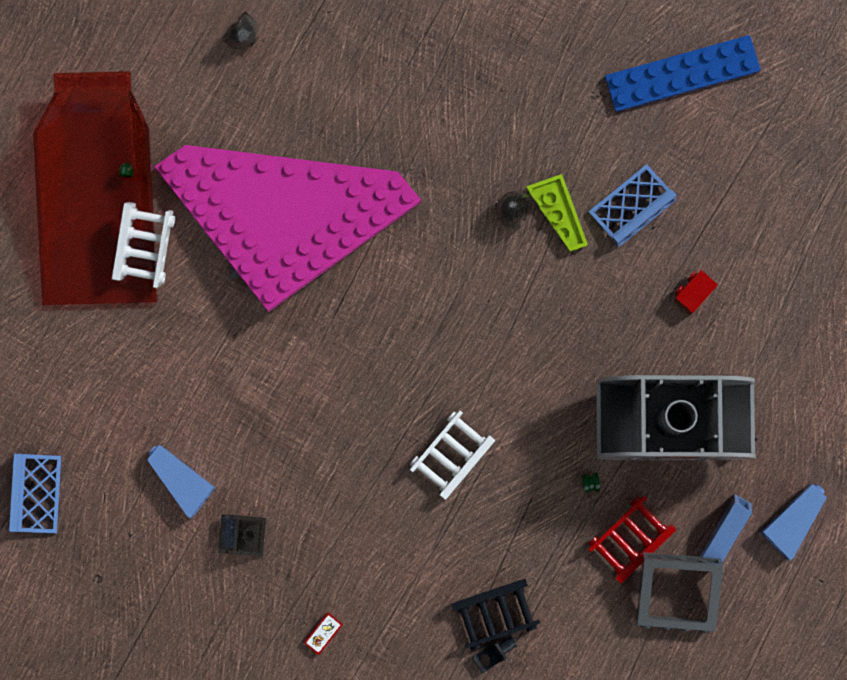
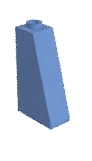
M162 445L154 446L148 453L150 456L148 462L189 518H193L216 487Z
M809 484L760 532L786 560L794 558L827 498L824 495L825 491L818 484Z
M734 494L700 557L721 558L723 562L752 514V504Z

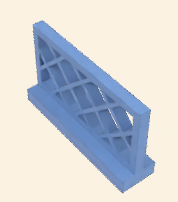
M646 164L593 207L589 214L619 248L677 200V195ZM647 171L651 176V183L640 182V176ZM637 185V193L625 194L626 187ZM639 186H651L650 195H639ZM653 186L661 187L665 191L661 196H652ZM623 197L622 206H611V199ZM625 197L636 198L635 207H624ZM638 198L650 199L649 206L638 208ZM599 209H608L607 218H599L595 212ZM610 209L621 210V219H610ZM624 210L635 211V217L631 220L623 219ZM609 222L620 223V229L613 234L609 229Z
M14 454L10 532L57 533L61 456ZM26 458L35 459L39 466L30 472L25 467ZM38 459H45V460H44L42 463H40V461H39ZM49 459L57 460V468L51 473L43 466ZM40 467L49 474L41 482L33 475ZM25 470L29 473V475H27L26 477ZM55 472H56V479L52 476V474H54ZM32 476L38 485L29 492L24 486V481ZM49 477L56 482V487L51 492H48L42 485ZM39 486L47 493L41 501H38L31 494ZM24 489L28 493L26 496H24ZM30 495L37 504L28 511L23 506V500ZM48 496L55 501L54 507L49 512L40 504ZM38 505L47 513L39 521L30 513ZM24 509L27 513L22 517ZM53 510H54V518H53V517L51 516V514H50ZM29 514L36 523L31 528H22V520ZM48 515L54 521L53 529H44L40 524ZM39 525L41 529H34V527Z

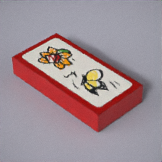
M328 612L304 644L320 655L343 624Z

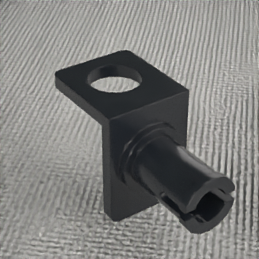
M509 636L499 645L496 642L487 646L473 656L472 659L481 673H485L496 664L507 659L505 654L516 648L517 643L513 637ZM482 655H487L490 658L488 666L480 663Z

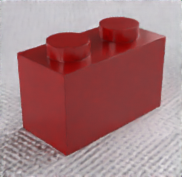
M702 270L698 273L694 271L687 279L689 283L685 287L681 285L674 293L676 295L674 301L690 315L718 286Z

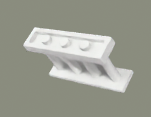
M124 203L112 279L121 280L124 279V276L131 275L154 280L153 287L158 288L161 286V283L164 284L166 273L163 270L170 228L174 226L175 216H173L172 210L166 211L165 216L138 211L135 208L136 203ZM137 218L163 223L162 235L135 230L132 227L133 220ZM135 237L160 242L159 254L132 249L129 246L130 239ZM133 256L157 261L156 273L128 267L126 265L127 257Z
M461 411L452 413L447 419L449 424L420 458L416 456L410 463L412 466L410 471L420 470L440 487L439 490L442 491L440 496L445 500L495 442V439L490 435L487 439L485 437L482 438L460 419L463 414ZM454 424L477 443L479 449L475 453L469 452L447 433ZM441 439L465 458L464 460L467 463L463 468L454 465L434 448ZM429 454L453 473L454 478L450 483L443 481L422 463Z

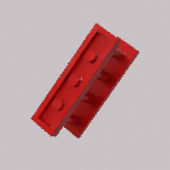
M637 496L630 503L632 507L604 534L599 538L595 536L588 543L590 547L587 550L589 552L596 549L616 570L615 573L617 575L614 578L620 584L642 564L643 552H655L677 530L672 524L668 526L663 525L643 504L647 499L645 496L641 498ZM636 509L658 530L657 533L659 535L656 538H648L629 518ZM622 522L643 542L645 548L640 553L638 551L635 552L615 531ZM608 536L630 557L629 560L631 562L626 566L621 565L601 544Z

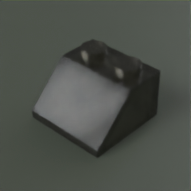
M222 514L218 553L263 557L266 518Z

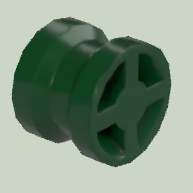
M593 473L590 476L582 475L584 494L593 490L595 492L600 491L598 473Z

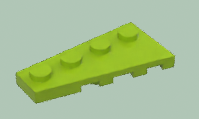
M562 174L526 186V189L569 252L588 246Z

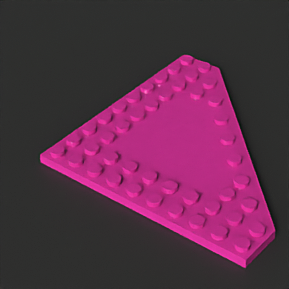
M184 145L154 166L159 175L267 312L273 310L421 203V199L397 171Z

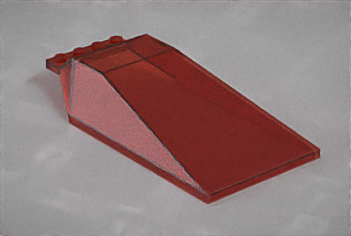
M131 71L53 73L54 94L33 132L42 305L158 302L157 288L153 287L154 280L131 275L124 276V279L121 280L112 279L124 203H136L135 208L138 211L154 214L150 128L132 91ZM123 163L131 164L134 168V176L132 178L119 176L120 165ZM137 218L133 220L132 227L135 230L155 234L153 221ZM135 237L130 239L129 246L132 249L156 253L155 241ZM133 256L127 257L126 265L128 267L156 273V261Z

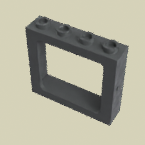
M643 552L636 614L637 625L643 628L660 627L664 630L678 628L682 631L716 632L723 573L721 558ZM658 567L711 572L707 619L649 615L653 570Z

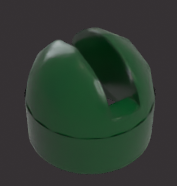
M123 163L120 165L118 175L132 178L134 176L133 166L129 163Z

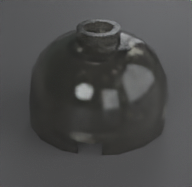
M245 11L237 18L238 21L231 25L222 40L233 49L241 50L248 45L252 47L258 40L256 37L258 25L253 17Z
M510 191L497 200L495 209L497 210L498 220L502 225L514 230L521 228L519 223L521 219L523 221L526 220L529 212L530 200H527L528 194Z

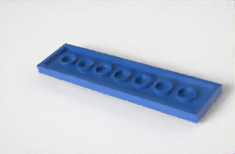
M747 35L605 75V80L616 113L758 73L761 69L751 37Z

